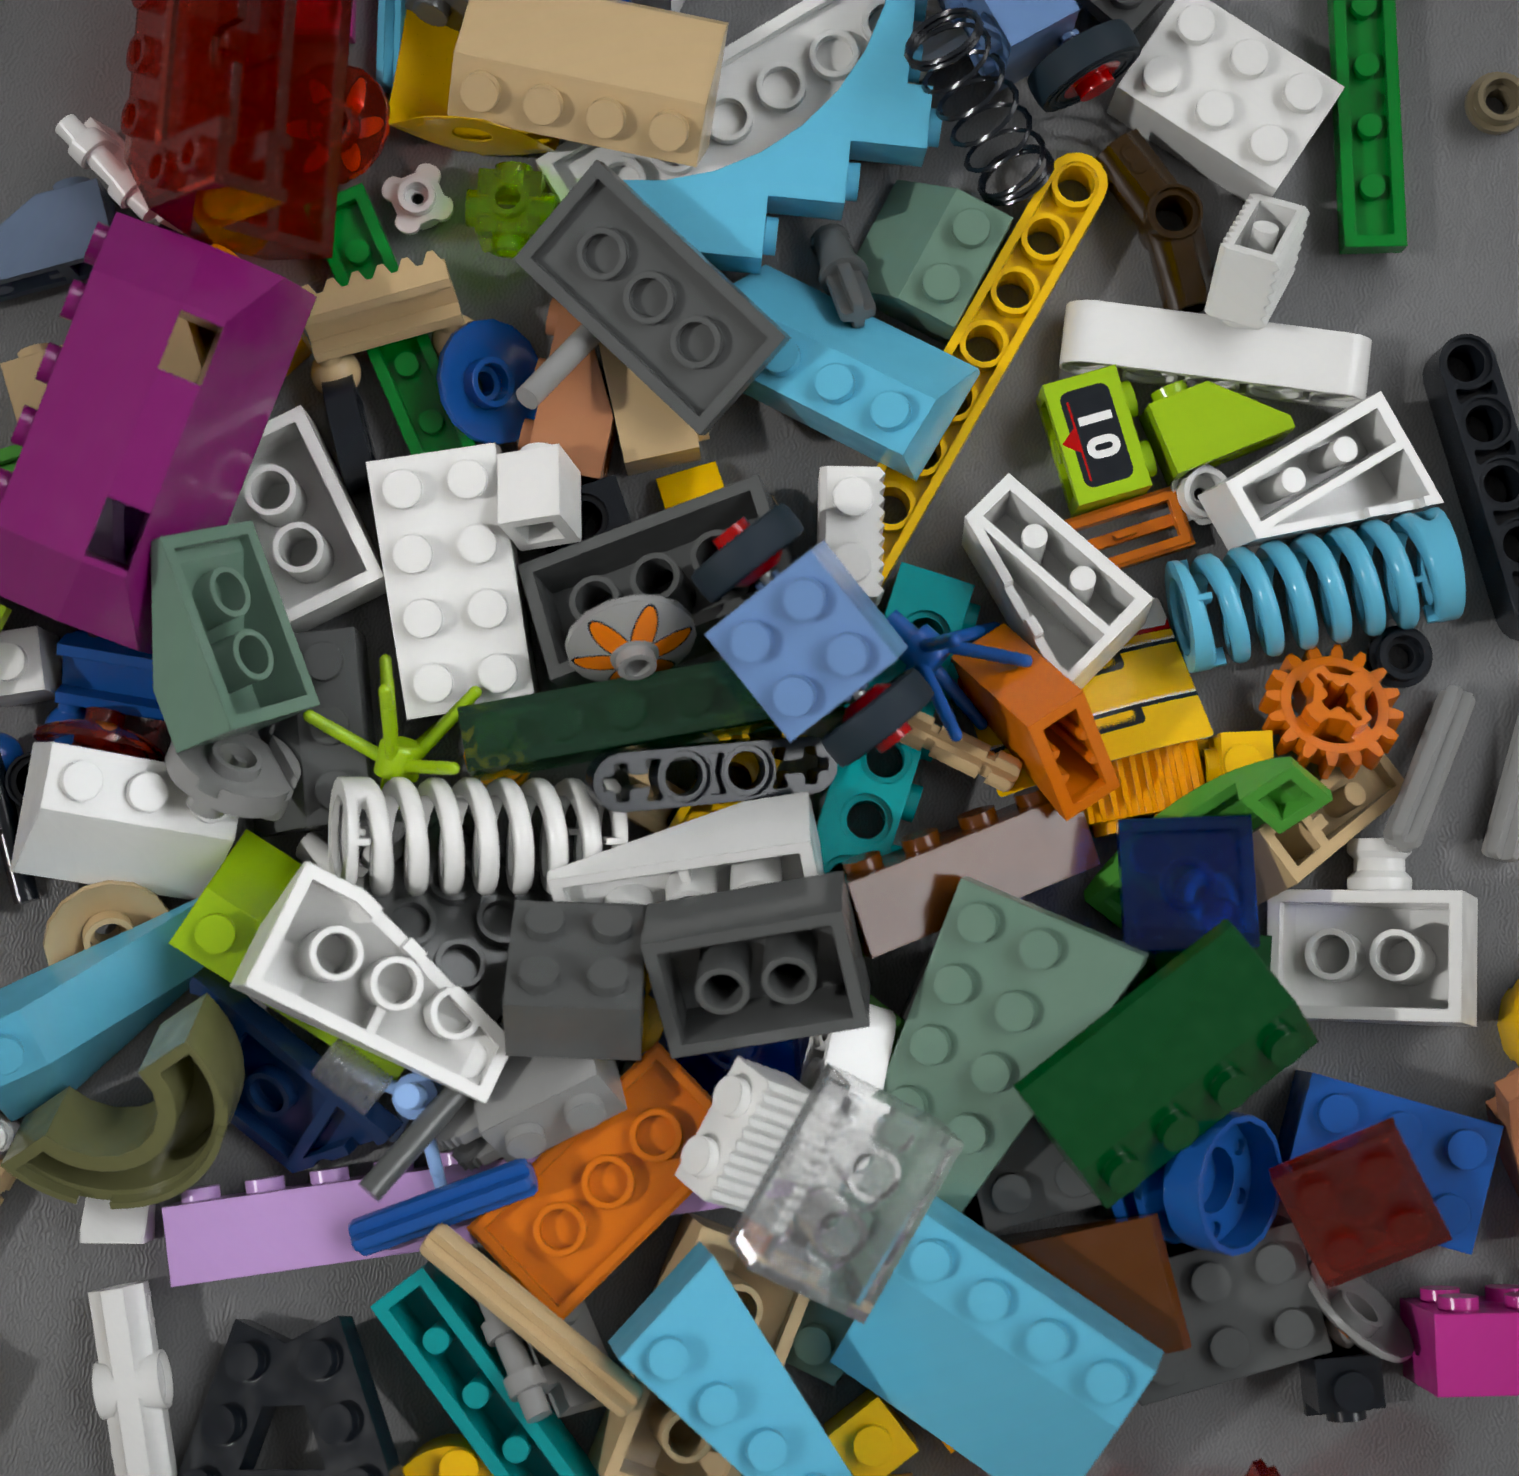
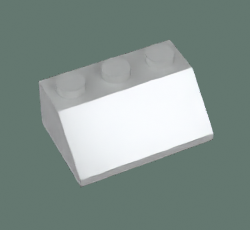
M33 742L9 872L85 884H95L106 880L134 882L155 892L157 895L194 900L200 897L226 859L235 841L239 817L224 814V816L218 819H208L191 811L186 804L188 795L173 782L167 772L165 762L57 742Z

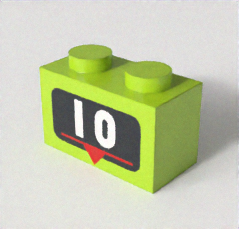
M1116 364L1042 385L1035 400L1071 518L1146 494L1153 485L1150 477L1157 475L1156 461L1148 440L1139 441L1132 419L1138 416L1136 395L1129 380L1121 382Z

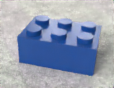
M1296 1070L1277 1140L1283 1162L1280 1201L1472 1255L1504 1126L1317 1073Z

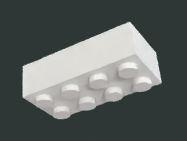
M496 443L366 462L407 720L446 714L472 686L480 687L482 694L468 710L527 702L540 698L523 584L518 569L517 546L497 525V454H501L502 450Z

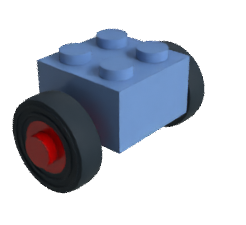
M938 0L942 11L961 7L977 11L984 23V28L991 36V50L989 54H998L1005 63L1004 78L1016 83L1028 76L1027 83L1038 105L1045 112L1058 111L1080 101H1089L1099 96L1114 84L1115 79L1122 75L1137 60L1141 53L1136 36L1130 26L1122 19L1106 21L1082 33L1078 29H1074L1080 11L1075 0ZM958 18L950 21L951 23H956L957 21L975 23L974 20L969 18ZM963 27L967 36L970 37L974 29ZM981 36L974 49L985 50V39L983 36ZM969 55L974 66L979 63L983 55ZM988 56L978 73L981 76L989 74L990 76H999V66L993 58ZM1002 83L999 88V91L1007 88L1008 86Z
M782 503L769 510L752 524L745 517L741 518L718 536L713 543L719 550L694 571L691 578L695 586L711 603L720 600L735 587H749L758 579L761 580L755 586L758 592L705 633V636L790 742L844 700L848 703L854 698L855 700L845 708L843 718L821 740L824 748L834 761L841 767H845L875 747L880 753H883L900 741L912 730L908 721L923 709L935 694L928 682L914 667L902 672L888 683L875 684L865 691L869 686L868 682L895 662L908 646L824 540L810 549L782 573L778 569L773 572L770 571L781 561L783 549L797 539L804 530L801 522L792 510Z

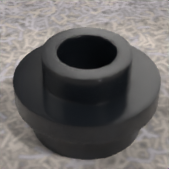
M1394 625L1384 629L1381 635L1373 638L1368 648L1367 661L1370 671L1381 667L1387 671L1381 682L1383 685L1404 689L1418 684L1427 676L1432 666L1433 653L1429 641L1420 631L1415 628L1406 630L1398 627V625ZM1392 647H1400L1407 653L1408 663L1404 669L1396 668L1390 663L1388 655Z

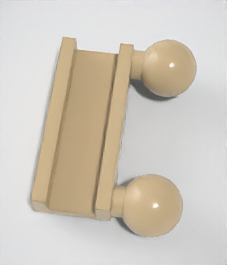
M433 250L426 252L423 264L416 266L406 257L401 259L397 272L391 273L384 264L376 266L373 278L368 280L359 271L351 273L349 283L346 286L341 287L334 278L326 280L324 290L320 293H316L309 284L302 286V288L317 296L305 329L311 341L315 358L311 365V379L314 386L322 394V382L342 379L353 374L356 387L359 385L361 367L353 353L433 332L432 344L437 355L440 356V352L450 335L466 323L474 321L470 317L462 315L445 259H440Z

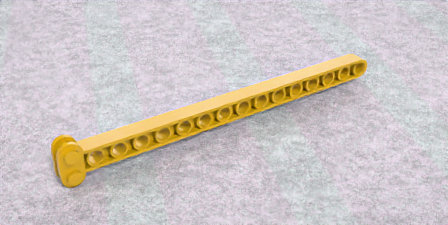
M1081 152L1067 153L1054 161V170L1049 180L1032 196L944 349V352L979 368L980 375L965 398L968 402V409L960 415H955L934 450L938 462L929 469H923L916 481L881 463L877 465L886 473L883 482L886 486L883 496L898 498L907 509V516L903 521L896 524L882 522L885 525L882 534L885 538L882 549L885 551L882 562L885 564L882 571L884 576L882 588L1098 213L1108 188V181L1102 164L1090 155ZM1065 180L1078 181L1085 186L1089 198L1078 202L1067 200L1061 195L1058 184ZM1035 232L1048 233L1057 241L1059 250L1048 255L1037 253L1030 247L1027 237ZM1007 284L1020 286L1026 292L1029 303L1021 308L1008 307L1000 301L997 296V289ZM974 337L988 338L995 343L998 349V357L986 362L975 360L969 355L966 343ZM749 690L744 695L719 741L750 738L746 731L747 721L758 712H766ZM772 748V749H771V752H772L773 756H774L775 748ZM743 751L732 758L729 767L736 766L742 768L748 773L752 784L759 772L756 757L749 751ZM775 759L776 771H778L783 761ZM743 801L680 807L668 828ZM648 972L642 1053L648 1051L659 1041L664 1031L656 1000L649 995L652 986Z

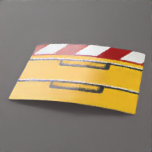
M1154 598L1145 625L1081 689L1084 691L1111 761L1213 735V730L1160 600ZM958 678L959 686L966 694L960 678ZM973 724L978 739L992 745L990 751L998 754L1002 750L1012 755L989 726L984 730H979ZM1022 768L1011 790L1008 792L996 790L1000 797H1005L1036 786V784Z

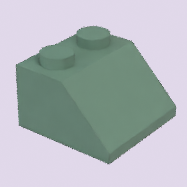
M897 179L857 253V256H860L867 265L869 275L866 283L876 309L947 345L1004 245L1014 217L958 188Z

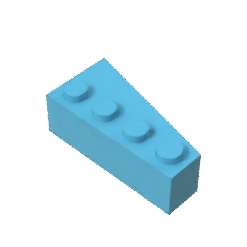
M699 1241L609 1339L608 1343L616 1357L743 1476H852L720 1265L709 1250Z

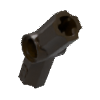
M1137 128L1131 132H1125L1111 142L1095 159L1102 164L1107 174L1108 189L1138 227V237L1141 244L1149 252L1163 309L1203 313L1214 272L1201 226L1203 204L1199 196L1190 187L1181 185L1176 181ZM1164 210L1175 212L1181 217L1184 229L1180 231L1164 229L1158 223L1156 213Z

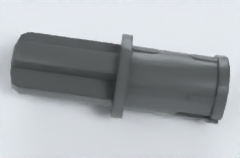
M836 223L823 225L813 233L810 240L811 244L814 245L811 246L812 252L816 256L821 268L818 277L820 286L828 296L832 297L840 320L850 322L853 328H861L865 325V319L873 317L876 313V306L866 283L869 275L867 265L860 256L855 255L849 240V233L844 226Z

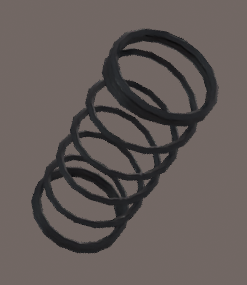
M965 7L951 8L933 15L912 32L905 44L904 57L911 68L923 72L928 71L923 78L921 86L925 93L932 95L945 94L937 105L936 115L939 120L948 122L959 120L952 129L950 141L954 146L962 148L972 147L965 156L964 166L969 172L982 173L978 179L977 190L984 202L993 206H1010L1033 196L1047 183L1054 170V159L1045 147V141L1041 135L1032 130V116L1025 107L1018 104V89L1012 81L1004 78L1005 63L998 54H989L991 50V36L984 28L980 15L977 11ZM958 18H969L975 21V23L956 22L936 28L942 23ZM959 27L974 29L970 37L960 47L945 56L930 61L913 59V54L917 48L932 36ZM981 36H983L985 39V50L974 49ZM973 54L983 55L975 68L960 81L938 90H932L928 87V79L935 71L951 66L965 56ZM988 56L993 58L999 66V76L973 78L984 65ZM997 81L995 88L974 108L960 115L950 117L944 116L942 113V107L945 102L959 90L979 82ZM1002 83L1007 85L1013 93V103L996 102L988 104L999 91ZM997 107H1011L1009 114L1002 123L989 134L975 141L965 143L957 140L956 133L958 129L974 115ZM1015 110L1022 112L1026 119V128L1012 127L1003 129L1013 117ZM1013 132L1025 133L1023 140L1017 147L1008 149L996 156L986 167L974 168L969 163L970 157L975 150L987 141ZM1029 135L1034 137L1039 145H1025ZM1025 154L1040 155L1033 170L1018 184L1003 192H986L988 179L999 167L1005 165L1011 159ZM1045 157L1046 167L1042 174L1031 185L1017 193L1011 194L1032 179Z

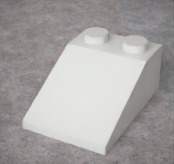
M1287 889L1268 900L1267 936H1272L1270 970L1294 998L1306 1020L1477 1027L1478 898L1463 890Z

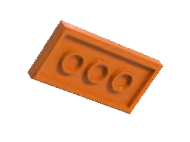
M658 1041L641 1057V1061L637 1060L620 1077L627 1110L601 1122L594 1128L585 1130L545 1150L532 1163L538 1180V1191L535 1195L481 1214L466 1228L518 1284L562 1320L693 1193L690 1188L675 1176V1173L681 1163L683 1147L699 1130L713 1103L712 1097L675 1058H671V1054Z

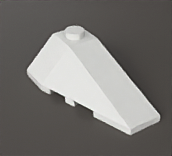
M808 791L748 800L550 870L547 874V882L553 902L647 905L824 874L820 840Z
M308 861L303 862L261 923L230 987L291 1017L486 1104L508 1058L505 1051L504 1031L460 986H455L426 956L428 953L413 938H408L382 911L384 908L368 892Z

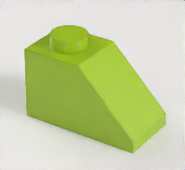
M1180 380L1156 390L1150 395L1153 402L1147 405L1139 417L1167 486H1170L1172 481L1182 478L1188 471L1209 464L1215 468L1283 441L1296 427L1291 415L1210 381H1205L1189 388L1186 380Z

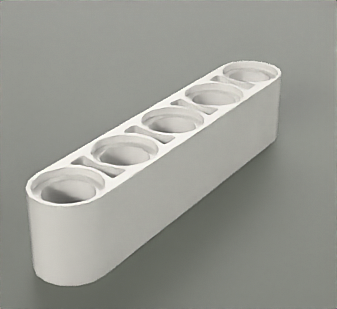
M1075 300L1066 304L1059 367L1065 372L1079 375L1116 364L1121 381L1129 380L1136 383L1166 386L1180 380H1186L1189 388L1202 382L1210 381L1246 397L1331 408H1347L1366 398L1372 340L1355 333L1268 322L1265 327L1259 330L1253 328L1236 329L1226 325L1221 319L1209 316L1208 314L1099 300Z

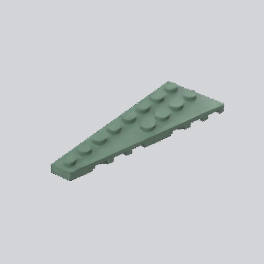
M966 876L960 879L887 1068L863 1178L852 1195L845 1196L839 1194L812 1262V1265L821 1269V1272L787 1356L786 1363L832 1386H835L842 1379L845 1372L832 1364L830 1360L921 1211L936 1196L961 1213L965 1210L1034 1117L1013 1085L1116 1005V1002L1129 984L1144 967L1149 953Z

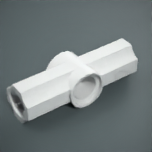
M148 1280L135 1281L88 1292L98 1361L95 1362L92 1371L93 1397L98 1415L102 1420H107L115 1476H177L178 1472L168 1408L171 1407L173 1401L172 1371L166 1352L158 1347Z

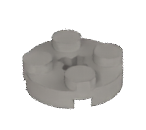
M251 732L176 753L171 741L165 757V765L169 776L188 795L186 804L189 809L197 815L208 819H218L224 816V814L241 818H262L269 821L281 819L300 778V764L291 749L274 735H272L269 744L261 739L250 735Z

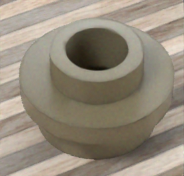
M1491 72L1479 77L1472 84L1465 97V111L1474 127L1486 134L1502 135L1513 131L1519 126L1518 77L1505 72ZM1493 97L1500 100L1504 106V113L1497 114L1491 111L1486 105V98Z

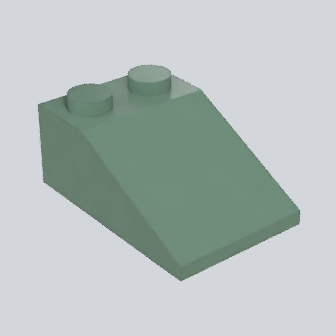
M252 520L163 536L151 541L153 691L176 753L259 730L320 705Z

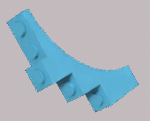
M885 0V5L866 50L839 90L802 126L762 152L715 171L668 180L623 181L718 270L761 274L762 255L775 256L779 217L766 216V213L841 221L845 201L857 202L861 163L849 162V160L922 167L927 147L938 148L942 120H939L936 115L937 108H931L932 94L925 93L921 88L922 85H919L921 71L911 68L904 57L905 44L913 32L914 21H925L928 0ZM922 44L913 54V59L922 61Z

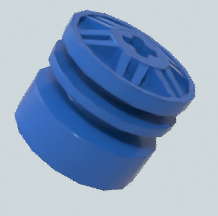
M1230 1112L1199 1136L1188 1148L1180 1151L1141 1182L1135 1190L1127 1193L1112 1205L1114 1215L1118 1219L1157 1213L1163 1238L1167 1243H1184L1196 1249L1228 1256L1248 1253L1264 1239L1276 1217L1282 1193L1283 1162L1277 1138L1266 1122L1250 1114Z

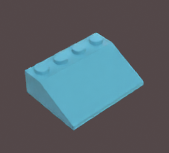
M936 1196L921 1211L894 1253L830 1362L991 1476H1085L1155 1375L1164 1351Z

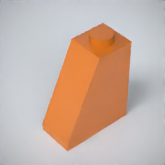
M1005 623L973 642V644L1030 655L1033 659L1030 667L1025 668L956 654L951 656L968 698L985 717L988 726L1012 756L1021 760L1024 771L1066 821L1120 787L1084 691Z

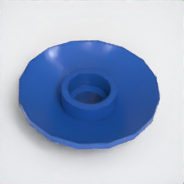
M495 319L468 322L450 335L439 356L436 378L440 401L451 422L468 438L484 444L515 442L520 437L525 418L535 420L537 408L529 409L519 402L516 390L534 373L539 358L530 341L512 325ZM478 377L480 378L483 385L482 392L478 385Z

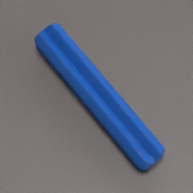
M525 1158L515 1159L354 1218L348 1224L352 1247L355 1252H359L363 1256H369L429 1234L434 1227L441 1223L451 1226L531 1197L538 1191V1180L532 1164Z

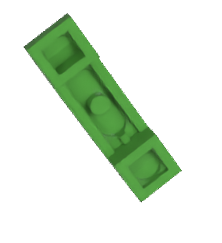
M1291 756L1255 762L1223 774L1175 801L1129 838L1106 862L1084 890L1085 901L1123 931L1127 932L1176 901L1173 888L1175 880L1264 823H1267L1277 833H1283L1333 801L1331 790Z

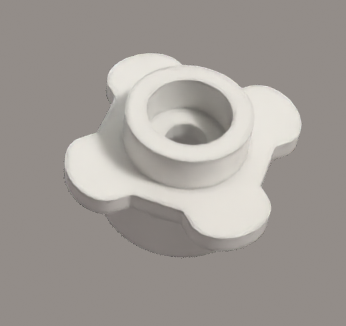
M421 164L417 167L415 173L403 178L389 177L382 186L383 197L386 201L393 204L397 213L395 225L403 234L414 235L419 230L435 226L439 221L445 222L449 220L453 215V201L451 198L444 196L439 185L441 173L432 164ZM416 194H421L424 196V200L421 204H415L412 202V199Z

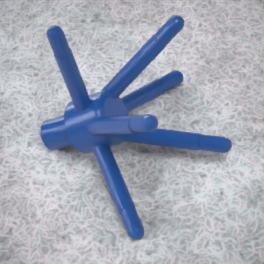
M897 610L887 617V621L908 646L898 658L906 665L904 671L914 667L931 686L935 694L931 699L950 739L954 742H959L963 735L941 687L977 729H986L988 722L942 667L950 653L1025 668L1030 667L1033 663L1032 657L1027 654L968 643L969 641L981 638L998 627L1000 623L995 621L940 635L928 624L918 629Z

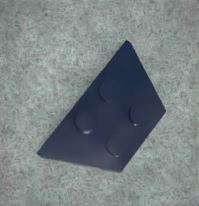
M203 967L192 977L189 982L190 993L200 997L208 993L228 1017L241 1045L245 1070L244 1086L231 1123L290 1172L296 1173L312 1168L321 1159L333 1161L348 1156L357 1146L371 1141H375L377 1146L384 1144L400 1129L403 1124L400 1119L250 997L230 987L231 983L207 967Z

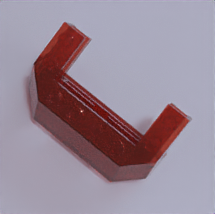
M132 0V4L137 8L135 35L129 43L126 54V65L131 72L129 99L125 103L121 114L120 125L122 133L126 135L124 159L148 208L192 239L210 246L213 243L219 244L233 252L267 261L332 258L353 0Z

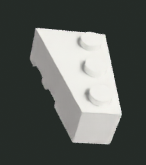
M1381 391L1347 407L1197 496L1228 551L1236 547L1261 545L1263 542L1271 540L1282 541L1292 539L1297 535L1305 533L1318 534L1328 532L1334 527L1359 526L1364 521L1374 519L1381 521L1394 519L1398 514L1421 512L1427 508L1444 503Z
M1010 473L965 516L962 546L1010 629L1080 689L1145 625L1154 598Z

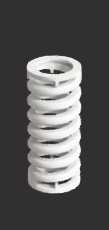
M337 777L331 792L328 820L330 873L364 890V878L357 877L359 846H370V889L378 897L388 895L393 886L394 874L392 832L398 808H400L406 833L404 845L405 888L412 896L423 895L429 881L427 829L432 809L435 807L440 825L438 848L439 884L444 894L455 896L462 889L464 881L465 853L462 825L469 805L475 824L472 846L473 883L478 893L481 895H491L497 888L499 880L500 848L497 820L501 807L504 805L509 820L506 839L507 882L509 889L514 894L524 895L530 890L534 877V839L531 818L537 804L543 818L539 845L540 879L543 889L551 894L547 882V874L550 870L569 864L568 835H574L573 862L603 852L602 820L604 808L593 802L587 794L585 783L577 778H565L553 787L544 778L532 777L523 783L520 788L514 780L498 777L489 783L486 788L477 778L463 777L451 789L444 779L428 777L416 789L409 779L393 777L385 783L381 791L378 784L368 777ZM604 778V789L615 792L617 799L621 798V786L614 778ZM570 803L576 814V827L566 826L565 815ZM362 809L366 812L371 838L360 837L366 836V829L359 828V817ZM609 810L612 836H603V843L611 845V849L628 843L627 812H613Z

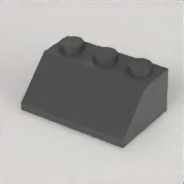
M355 627L294 633L320 702L319 706L309 710L315 711L376 745L366 637ZM304 712L271 726L252 731L250 735L261 739L269 744L272 735L284 742L296 756L301 768L300 778L284 816L275 821L253 818L254 833L259 837H271L328 830L330 799L335 779L337 777H368L373 779L380 787L379 776L374 773L375 761L307 723L303 719ZM362 809L359 817V827L369 826L366 812Z

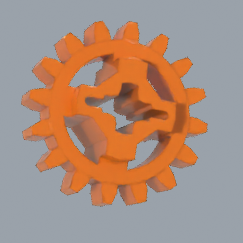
M1334 644L1328 656H1322L1316 646L1313 649L1306 650L1302 659L1290 653L1285 657L1280 669L1272 671L1264 687L1267 691L1259 704V711L1269 715L1262 727V731L1272 730L1273 735H1280L1281 739L1274 750L1278 756L1293 751L1298 755L1296 761L1304 768L1310 762L1317 764L1321 779L1327 780L1334 767H1340L1344 776L1347 779H1352L1361 765L1369 770L1376 768L1384 753L1388 754L1399 735L1395 731L1404 718V712L1392 708L1400 696L1399 689L1383 688L1380 683L1387 671L1383 667L1371 672L1363 667L1366 662V654L1363 652H1359L1352 661L1343 658L1342 647L1338 644ZM1293 709L1298 713V717L1295 716Z

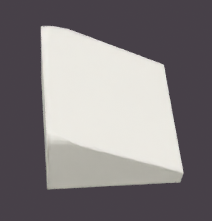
M86 1197L80 1226L79 1243L144 1244L155 1239L156 1204L130 1209H110L109 1203L111 1200Z

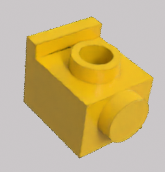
M1272 730L1220 732L1209 739H1197L1205 783L1237 768L1274 758Z

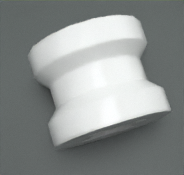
M1355 838L1347 842V853L1353 858V872L1347 877V890H1412V878L1405 872V859L1412 851L1410 853L1399 852L1396 847L1386 844L1384 838Z

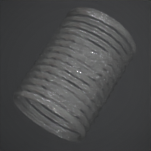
M338 1038L315 1066L311 1077L318 1079V1082H322V1085L329 1088V1091H333V1094L337 1093V1096H341L340 1098L344 1099V1102H348V1105H352V1108H355L356 1111L359 1110V1114L365 1115L389 1086L393 1075L389 1076V1072L381 1071L382 1067H378V1064L374 1065V1061L370 1062V1058L366 1059L367 1055L363 1056V1052L355 1051L356 1048L352 1047V1044H348V1042Z

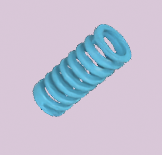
M1432 507L1421 512L1398 514L1389 525L1379 519L1364 521L1356 532L1346 526L1334 527L1324 535L1323 539L1312 533L1300 534L1293 539L1289 547L1279 540L1266 541L1258 548L1256 555L1244 546L1231 548L1224 556L1223 562L1211 553L1201 554L1193 560L1190 569L1187 559L1167 561L1165 567L1167 607L1173 634L1189 673L1211 670L1214 667L1227 664L1223 647L1215 648L1214 637L1207 614V604L1211 603L1213 599L1212 592H1207L1208 582L1211 584L1220 604L1225 643L1229 656L1234 662L1239 664L1247 662L1251 657L1252 651L1249 628L1240 599L1241 575L1244 576L1252 592L1255 623L1263 651L1272 657L1283 653L1285 648L1284 627L1273 589L1275 567L1285 583L1286 605L1294 640L1299 648L1304 650L1313 649L1318 643L1319 628L1314 601L1306 579L1308 559L1317 572L1319 600L1327 633L1334 642H1347L1351 637L1353 627L1348 594L1339 570L1341 552L1350 564L1352 595L1360 626L1367 635H1381L1386 626V608L1381 583L1372 560L1375 545L1383 555L1386 596L1392 617L1398 627L1407 630L1414 628L1418 624L1420 602L1417 587L1421 589L1425 604L1423 610L1427 624L1459 619L1464 612L1466 603V581L1461 550L1450 520L1439 507ZM1408 537L1417 548V577L1414 576L1411 563L1405 551Z

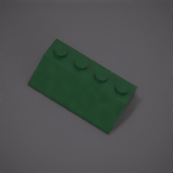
M1225 918L1016 1082L1013 1087L1065 1162L1102 1205L1109 1209L1127 1193L1135 1190L1141 1182L1180 1151L1188 1148L1199 1136L1228 1113L1241 1106L1252 1094L1281 1071L1294 1064L1319 1041L1294 998L1238 929Z

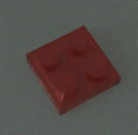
M1393 1117L1269 1168L1271 1181L1327 1290L1452 1240L1448 1225Z

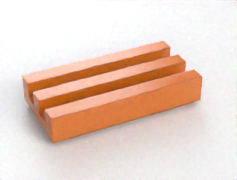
M1170 486L1064 520L1078 532L1167 503L1170 514L1087 540L1100 551L1172 527L1176 528L1178 534L1176 537L1108 558L1121 570L1191 548L1196 544L1186 513L1181 509L1176 491L1174 490L1173 493Z

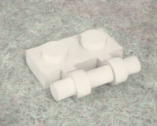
M74 114L65 116L57 124L55 132L69 145L68 154L83 169L91 168L109 186L108 195L122 209L131 208L144 222L155 226L163 224L181 234L198 217L184 200L113 129L92 117L83 124Z

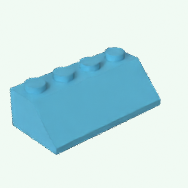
M766 264L761 267V274L750 273L733 283L791 337L743 393L916 481L980 375L979 368L875 317L865 319L863 327L853 328L850 322L840 320L831 296Z

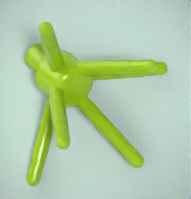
M383 654L379 658L381 685L379 687L383 738L380 740L378 747L313 710H306L303 713V719L307 723L374 760V773L382 778L380 784L382 791L385 783L393 777H404L414 783L418 780L419 774H458L460 766L456 762L422 759L481 696L482 690L478 686H472L446 714L433 723L416 740L398 736L392 659L388 654Z

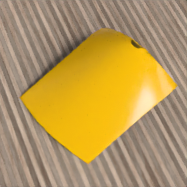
M407 9L389 101V125L432 143L460 152L478 153L482 156L525 155L556 150L559 143L558 138L511 129L484 119L448 116L453 55L459 31L447 26H432L418 18L413 11Z

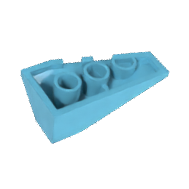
M198 898L0 988V1110L11 1122L29 1114L69 1086L75 1090L78 1089L189 989V982L192 977L205 966L176 949L169 942Z

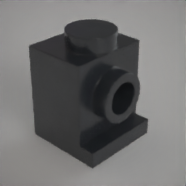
M1356 1344L1350 1349L1341 1345H1331L1333 1352L1299 1361L1303 1408L1306 1416L1326 1414L1327 1421L1357 1422L1367 1419L1366 1411L1386 1408L1381 1358L1368 1353Z

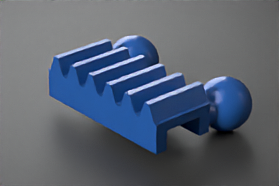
M81 629L72 633H66L57 643V655L63 656L62 684L55 691V703H58V707L54 708L47 716L44 731L54 725L64 723L50 724L55 721L89 720H74L80 721L82 724L87 725V727L67 726L55 729L49 734L44 733L48 742L88 748L95 739L94 732L88 729V727L97 728L93 721L95 720L93 715L86 708L164 721L153 691V654L140 652L99 636L96 638L89 637L88 632Z

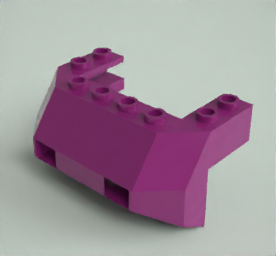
M116 212L111 226L99 221L97 222L84 256V262L94 266L89 280L85 284L74 279L59 317L67 319L72 323L63 346L61 347L49 342L35 380L47 384L38 410L24 405L10 442L23 448L14 471L11 472L0 467V596L59 622L134 650L153 654L151 541L163 536L228 524L317 296L281 275L206 243ZM178 317L216 332L197 383L158 368ZM107 497L146 512L126 564L87 550Z

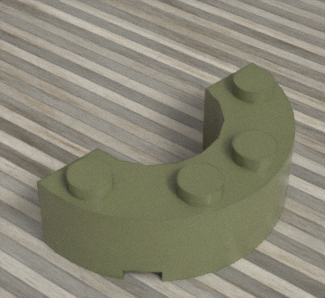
M208 993L204 994L160 1024L138 1071V1074L153 1092L155 1101L137 1107H114L90 1100L69 1086L25 1116L0 1166L23 1183L46 1195L73 1204H77L80 1196L111 1200L109 1203L110 1209L144 1207L168 1200L186 1191L208 1171L215 1161L244 1086L243 1053L237 1034L228 1017Z

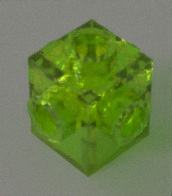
M505 161L497 163L495 169L479 168L478 188L467 189L466 226L475 227V232L483 252H490L502 258L514 259L557 207V194L548 193L543 172L533 171V167L528 164ZM498 204L516 206L511 209H503Z

